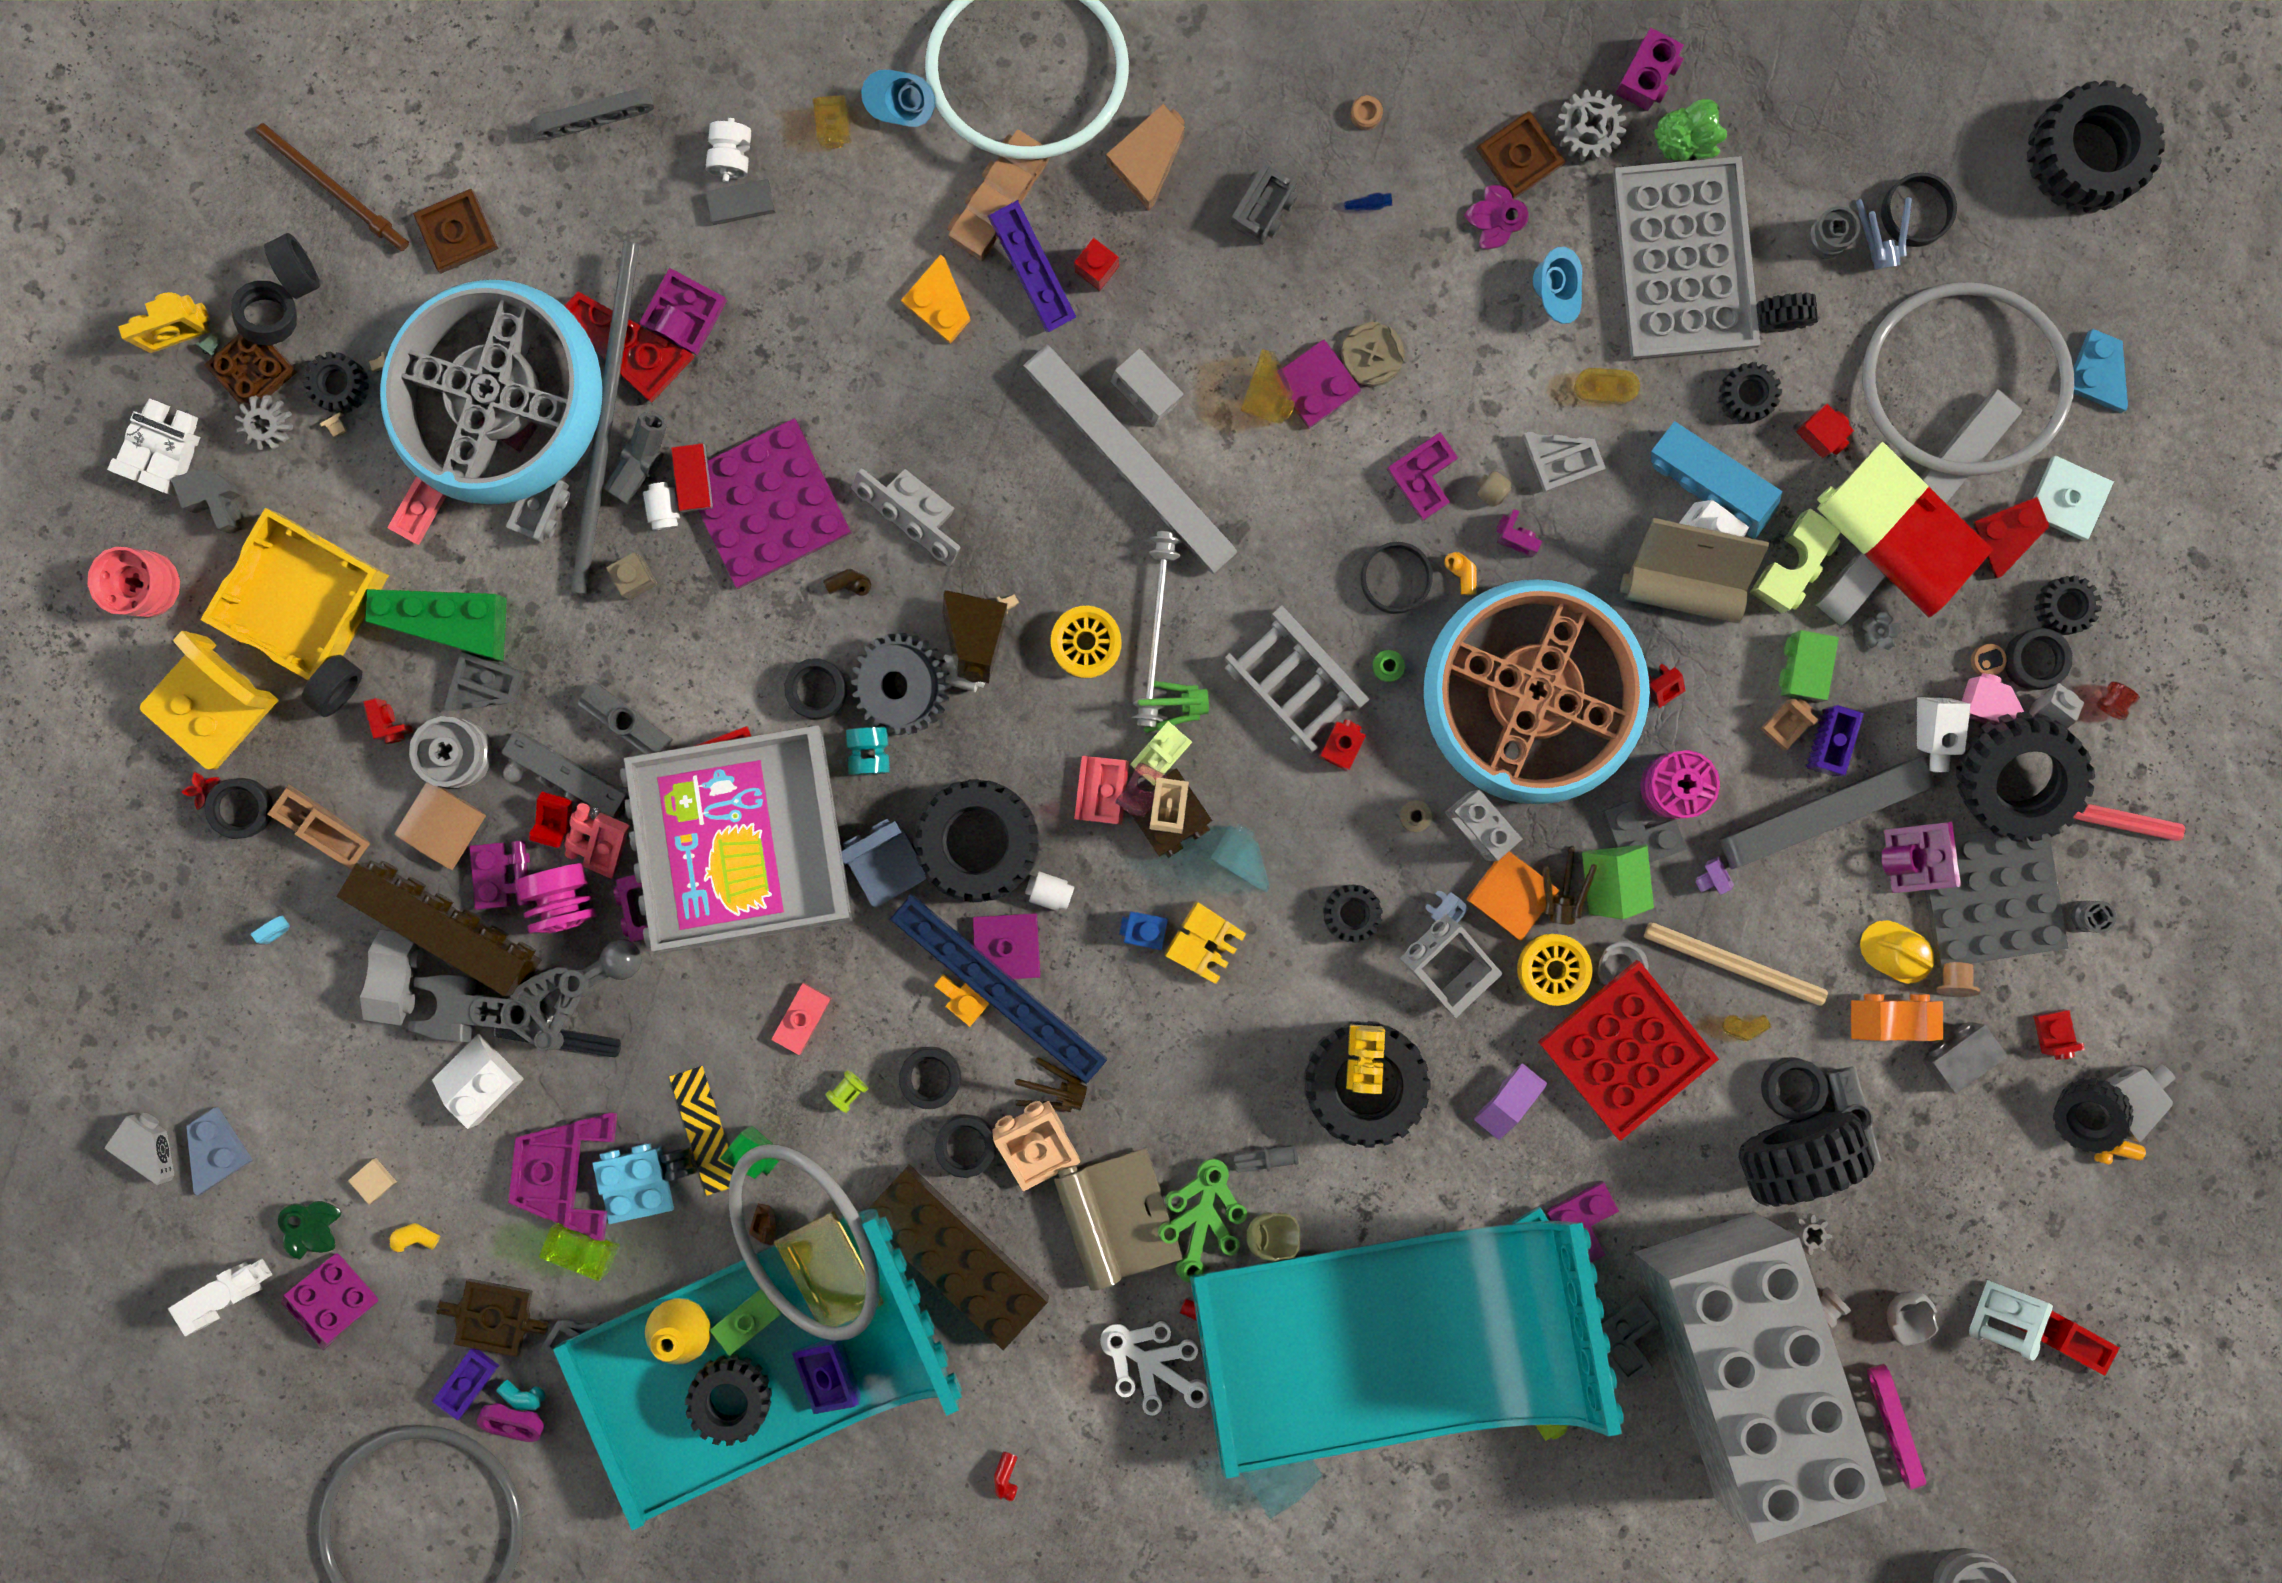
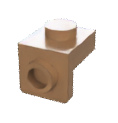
M1791 699L1781 705L1761 727V730L1783 750H1788L1809 726L1814 725L1818 719L1813 715L1814 710L1808 703L1801 699L1798 701Z

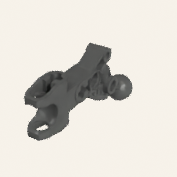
M617 939L611 941L603 948L600 960L583 970L555 968L543 972L520 984L509 998L476 995L478 980L469 976L439 975L415 977L414 986L431 991L437 998L438 1007L435 1015L429 1020L409 1021L408 1030L437 1040L471 1042L473 1025L513 1030L539 1050H557L561 1048L564 1042V1037L560 1030L567 1016L573 1015L580 999L588 996L595 984L608 977L615 980L631 978L640 968L642 962L641 952L629 940ZM560 989L561 993L554 1005L557 1011L550 1022L542 1013L539 1004L544 997ZM520 1007L525 1012L524 1020L521 1023L517 1019V1011ZM489 1008L501 1010L500 1015H491L487 1011Z

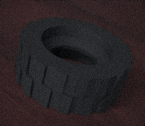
M2097 1078L2078 1079L2077 1082L2069 1083L2067 1088L2062 1090L2054 1108L2053 1121H2055L2056 1131H2059L2061 1134L2060 1137L2064 1141H2068L2074 1148H2080L2088 1153L2089 1151L2095 1153L2109 1152L2114 1150L2116 1146L2119 1147L2123 1144L2124 1139L2127 1138L2134 1117L2132 1116L2133 1106L2130 1105L2128 1096L2124 1095L2119 1087L2111 1085L2110 1082L2100 1081ZM2086 1102L2099 1104L2108 1111L2110 1122L2101 1129L2087 1127L2078 1120L2076 1115L2077 1108Z

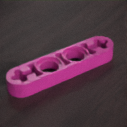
M1885 1364L1868 1368L1867 1375L1901 1478L1909 1490L1925 1486V1475L1891 1373Z

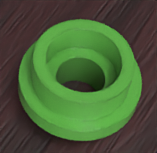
M1385 650L1374 658L1372 668L1378 679L1384 682H1393L1402 676L1405 663L1402 656L1396 651ZM1391 660L1395 665L1394 670L1391 672L1386 671L1383 667L1384 661Z

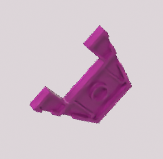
M606 1113L598 1117L516 1137L508 1203L542 1218L559 1223L568 1229L587 1235L594 1240H605L607 1211L575 1209L574 1204L581 1141L615 1142L617 1113Z

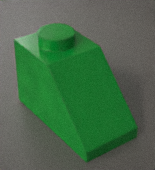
M750 1126L738 1135L720 1159L735 1168L739 1159L752 1148L774 1144L757 1129ZM776 1158L758 1160L749 1168L746 1175L754 1179L762 1173L768 1176L779 1163V1160Z

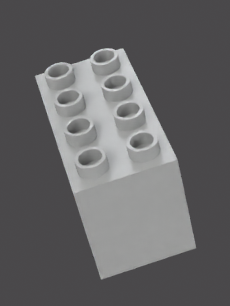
M1752 1213L1634 1252L1653 1313L1659 1321L1658 1328L1714 1497L1756 1544L1887 1501L1798 1236L1761 1215Z

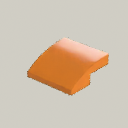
M1509 851L1500 860L1492 864L1466 900L1488 918L1494 920L1513 937L1522 941L1546 907L1543 876ZM1551 884L1552 895L1554 898L1556 894L1559 892V889H1557L1553 884Z

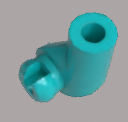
M508 1379L496 1390L516 1410H536L546 1398L545 1392L540 1387L534 1386L529 1392H521Z

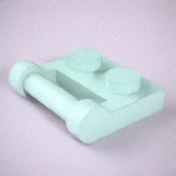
M1987 1280L1970 1325L1969 1335L1978 1340L1985 1338L2018 1351L2022 1357L2033 1361L2039 1354L2040 1341L2053 1305ZM1993 1317L2028 1331L2025 1340L1989 1327V1318Z

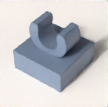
M1442 891L1436 892V895L1442 900L1438 908H1433L1429 904L1425 906L1435 922L1447 914L1458 923L1469 909L1452 892L1446 895Z

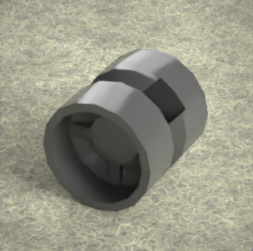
M1831 207L1811 224L1807 230L1806 244L1808 249L1818 258H1835L1858 237L1860 232L1859 218L1855 212L1847 207Z

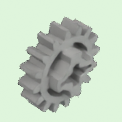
M1588 89L1583 92L1581 99L1576 94L1572 95L1570 104L1566 102L1561 108L1563 114H1559L1556 119V123L1562 126L1558 127L1555 133L1557 136H1564L1560 146L1565 147L1569 145L1571 147L1569 156L1574 155L1576 152L1580 153V161H1584L1587 155H1591L1593 162H1596L1600 157V153L1607 158L1612 152L1611 147L1617 149L1621 143L1619 138L1623 137L1626 133V129L1620 127L1626 121V116H1618L1622 105L1612 106L1610 104L1613 100L1612 95L1602 99L1601 90H1598L1594 97L1590 95ZM1574 114L1576 126L1571 129V117ZM1610 122V124H1611V132H1610V136H1609V138H1608V137H1607L1608 132H1607V130H1606L1605 127H1606L1607 123ZM1586 123H1587L1588 125L1594 124V125L1596 126V128H1594L1593 126H1591V127L1588 128L1585 124H1586Z

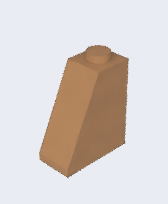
M1164 104L1106 154L1107 165L1148 211L1154 206L1184 139L1185 127L1183 125L1185 122L1176 110L1172 109L1169 111Z

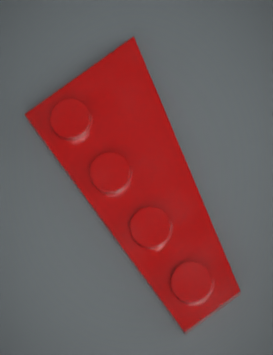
M578 291L564 306L584 328L595 351L606 359L613 310ZM629 319L620 374L652 403L695 356Z

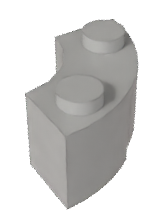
M379 930L368 951L367 976L360 995L363 1020L401 1026L406 1013L410 1014L414 1009L415 995L412 993L417 968H420L422 964L423 950L418 949L417 944L397 932Z

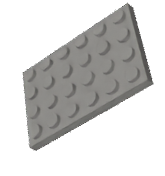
M1742 156L1614 168L1612 173L1631 359L1758 348L1761 344Z

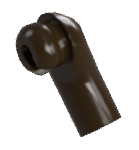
M846 569L823 580L829 594L846 588L858 596H865L871 589L870 579L853 569Z

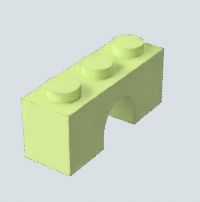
M1812 509L1802 512L1784 538L1786 542L1796 548L1799 554L1797 567L1794 570H1789L1776 562L1766 566L1750 593L1780 613L1787 612L1791 608L1797 609L1806 596L1802 591L1808 582L1813 583L1822 572L1823 567L1820 563L1826 555L1831 556L1838 547L1840 540L1837 537L1840 531L1829 520Z

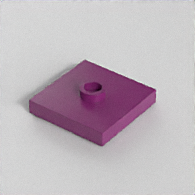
M1037 913L973 917L974 946L1013 979L1041 978Z

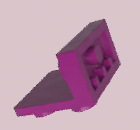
M336 1253L284 1294L281 1304L324 1351L335 1341L341 1332L378 1302V1297L347 1262Z

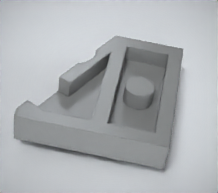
M1535 432L1523 434L1524 442L1544 493L1606 469L1595 439L1581 437L1575 439L1563 435L1535 434Z

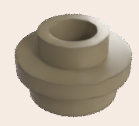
M1413 800L1407 802L1400 811V822L1408 831L1421 832L1431 823V809L1422 801ZM1418 810L1421 812L1422 818L1419 822L1411 820L1410 815L1412 811Z

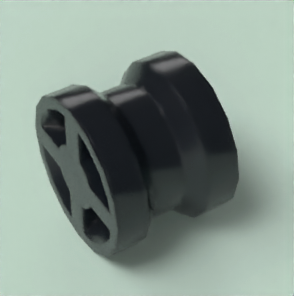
M691 1147L659 1155L660 1162L665 1164L666 1168L664 1173L665 1181L697 1173L696 1166L691 1163L690 1159L692 1155Z

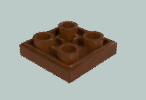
M240 334L204 364L239 405L244 402L250 404L249 398L252 396H257L260 400L265 395L271 396L297 373L295 368L274 345H258L247 341Z

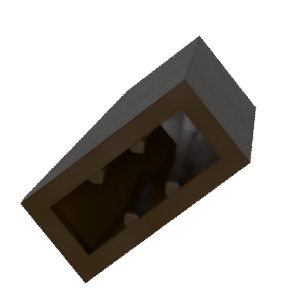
M948 590L944 591L942 614L957 677L965 678L970 682L989 684L1006 623L1008 603Z

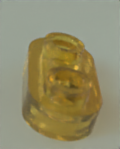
M1587 368L1575 379L1574 390L1576 395L1586 402L1626 404L1638 395L1640 382L1638 377L1628 370ZM1585 382H1592L1595 385V390L1588 391L1585 388ZM1617 384H1624L1627 389L1626 393L1618 392Z

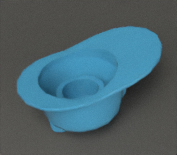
M878 70L871 73L863 83L861 90L862 102L866 110L876 119L908 127H918L927 123L933 115L935 96L931 86L923 78L915 74L895 70Z
M1556 247L1551 250L1544 258V261L1537 266L1533 274L1535 292L1542 299L1547 314L1560 324H1569L1577 319L1582 304V265L1576 253L1567 247Z

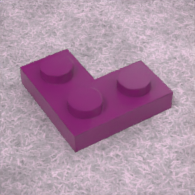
M1441 432L1386 469L1422 522L1450 503L1433 478L1434 475L1458 459Z
M1603 1181L1545 1210L1550 1221L1583 1223V1228L1588 1230L1591 1240V1247L1588 1249L1590 1263L1605 1256L1591 1226L1616 1214L1619 1210Z

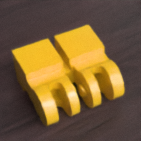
M1196 901L1181 925L1190 931L1187 935L1178 930L1164 955L1217 984L1220 976L1207 968L1208 963L1213 961L1224 968L1229 963L1222 959V956L1215 950L1212 953L1205 949L1206 943L1210 940L1217 944V949L1221 951L1227 950L1235 954L1237 949L1225 942L1224 936L1231 934L1243 940L1246 933Z
M1350 1025L1348 1054L1359 1056V1060L1348 1059L1346 1089H1351L1353 1092L1382 1094L1383 1062L1374 1060V1058H1384L1385 1029L1382 1026Z

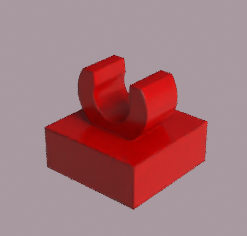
M1663 664L1659 665V671L1662 676L1653 679L1648 674L1651 699L1658 708H1661L1686 691L1681 672L1676 667L1669 670Z

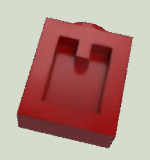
M374 698L363 701L373 739L385 740V744H393L405 740L404 735L413 733L412 726L410 725L392 726V723L395 722L394 712L391 705L387 704L385 700Z
M2063 1009L2033 1016L2042 1054L2054 1056L2055 1060H2063L2075 1057L2074 1052L2085 1050L2084 1043L2076 1041L2070 1010Z

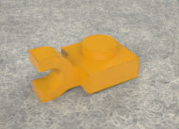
M944 973L935 982L934 986L951 998L945 1007L969 1027L990 1004L966 983L960 988Z

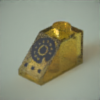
M1262 349L1241 411L1274 423L1283 424L1284 419H1289L1295 402L1291 400L1293 391L1275 352Z

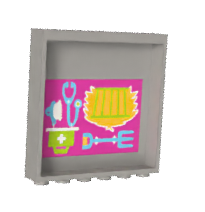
M819 725L624 758L625 768L620 769L623 787H628L630 798L625 800V809L628 819H633L634 831L629 833L632 850L637 851L639 863L634 864V872L637 883H642L643 895L639 896V907L641 914L646 915L648 928L643 929L646 947H651L653 953L659 955L852 921L823 731Z

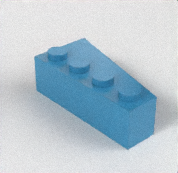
M1675 421L1651 451V462L1656 471L1664 476L1669 475L1682 488L1694 494L1702 501L1713 500L1749 527L1746 534L1752 539H1757L1778 511L1783 491Z

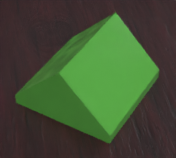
M1647 844L1582 851L1585 879L1591 865H1597V870L1587 894L1589 915L1624 920L1654 908Z

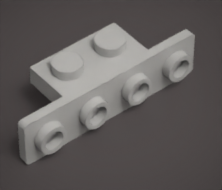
M860 469L856 473L851 489L860 499L867 501L885 519L892 521L901 528L910 539L917 541L925 547L934 558L942 561L947 566H951L959 553L960 546L938 528L952 515L954 507L906 469L887 487L864 469Z

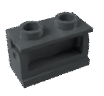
M1263 163L1234 212L1230 226L1262 245L1268 236L1273 239L1282 224V221L1278 220L1284 209L1288 212L1291 210L1298 197V194L1295 193L1297 181L1294 180L1292 185H1289L1291 180L1269 167L1268 164Z

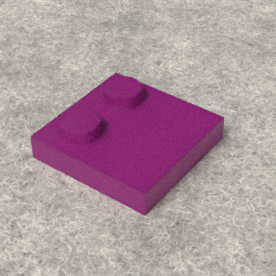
M1325 339L1282 368V373L1286 377L1284 379H1287L1290 390L1285 387L1278 372L1272 376L1273 381L1308 429L1361 392L1357 383Z

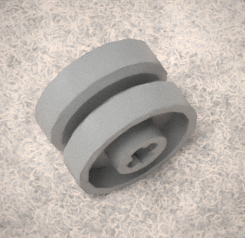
M445 716L430 719L421 725L410 741L409 750L412 767L422 780L433 786L465 788L476 784L486 775L491 766L493 754L490 739L480 726L469 720Z
M1962 1548L1950 1552L1940 1561L1934 1572L1933 1583H2017V1581L2006 1568L1988 1554L1978 1549Z

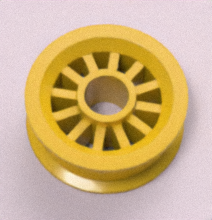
M1094 606L1072 608L1061 615L1053 627L1051 634L1053 655L1058 664L1073 676L1081 678L1100 676L1113 667L1121 652L1122 642L1119 627L1112 616L1100 608ZM1084 619V628L1081 629L1077 621ZM1088 619L1095 620L1091 629L1089 628ZM1071 624L1075 626L1076 633L1068 629ZM1099 624H1102L1105 628L1096 633L1095 631ZM1107 633L1110 636V639H1099ZM1064 634L1070 635L1073 639H1063ZM1083 634H1090L1095 638L1096 642L1092 649L1082 650L1077 645L1078 638ZM1063 645H1074L1066 651L1063 649ZM1099 645H1110V647L1107 651L1101 648ZM1077 651L1073 661L1069 659L1068 656ZM1098 651L1105 655V657L1099 660L1095 652ZM1083 655L1084 665L1077 664L1080 657ZM1090 655H1092L1096 662L1095 664L1089 665Z
M1545 934L1534 938L1524 947L1518 959L1517 974L1521 986L1533 999L1548 1005L1560 1006L1574 1002L1585 993L1592 978V963L1586 949L1575 939L1565 935ZM1550 946H1551V956H1550L1549 952H1548L1547 949H1546L1547 947H1550ZM1558 946H1561L1563 949L1558 956ZM1540 951L1545 958L1544 960L1536 956ZM1570 952L1573 956L1565 960L1567 954ZM1535 960L1540 963V967H1532L1533 961ZM1557 960L1561 964L1562 971L1558 977L1551 978L1547 973V967L1552 961ZM1576 961L1577 967H1569L1570 964ZM1532 972H1540V974L1533 978ZM1577 972L1576 978L1569 976V973ZM1545 979L1540 987L1536 984ZM1565 980H1568L1572 983V985L1569 988L1565 983ZM1551 983V993H1548L1546 990ZM1558 983H1559L1560 987H1561L1562 990H1563L1562 992H1559V993H1558Z

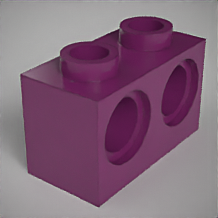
M1650 27L1615 94L1649 111L1654 102L1660 104L1669 88L1668 85L1664 84L1668 75L1675 76L1684 58L1679 56L1684 44ZM1659 52L1663 54L1666 61H1657L1653 53ZM1638 80L1649 82L1651 90L1641 88Z

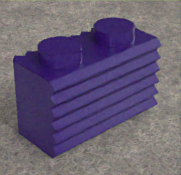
M1835 705L1822 709L1823 714L1820 715L1822 720L1818 722L1820 726L1816 728L1818 731L1814 734L1816 739L1813 740L1814 745L1811 746L1812 751L1809 752L1811 757L1807 758L1809 763L1805 765L1807 769L1838 777L1846 776L1864 713Z

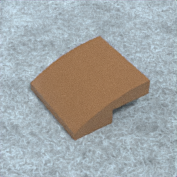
M426 782L394 835L441 865L453 870L486 815L467 801L457 798L443 787L433 786Z

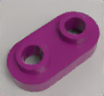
M498 1403L484 1406L477 1419L478 1426L486 1432L524 1442L538 1441L544 1428V1423L536 1413L508 1409L506 1406Z

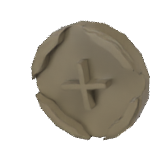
M1369 322L1360 324L1349 332L1342 344L1340 357L1342 364L1355 382L1360 385L1375 387L1385 385L1395 378L1402 367L1405 351L1403 342L1395 330L1389 326L1381 325V323Z

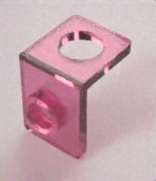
M1142 762L1137 765L1125 791L1116 799L1115 803L1132 815L1145 817L1153 807L1155 788L1150 792L1141 790L1138 786V778L1143 774H1148L1154 778L1156 783L1157 777L1167 779V776Z

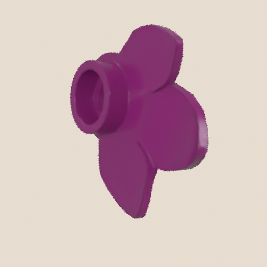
M1499 185L1486 186V201H1479L1473 204L1464 215L1470 224L1483 230L1479 241L1481 249H1494L1505 245L1511 234L1523 229L1529 219L1526 205L1519 200H1513L1509 190ZM1512 210L1518 212L1515 220L1507 219L1508 212Z

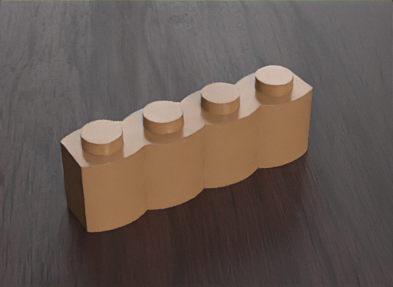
M1019 129L1013 136L1008 134L1002 142L1016 146L1042 145ZM1000 156L996 162L991 160L982 174V177L985 179L978 189L973 187L965 200V204H967L966 209L961 215L957 213L950 221L947 229L950 231L948 235L950 242L983 262L998 239L988 215L1016 200L1021 204L1051 157L1029 160Z

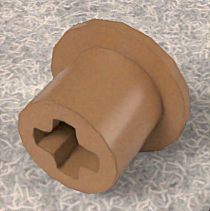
M1961 962L1944 964L1943 986L1936 988L1937 993L1951 997L1979 995L1980 989L1974 987V966Z

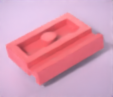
M1082 756L1074 819L1122 825L1129 761Z

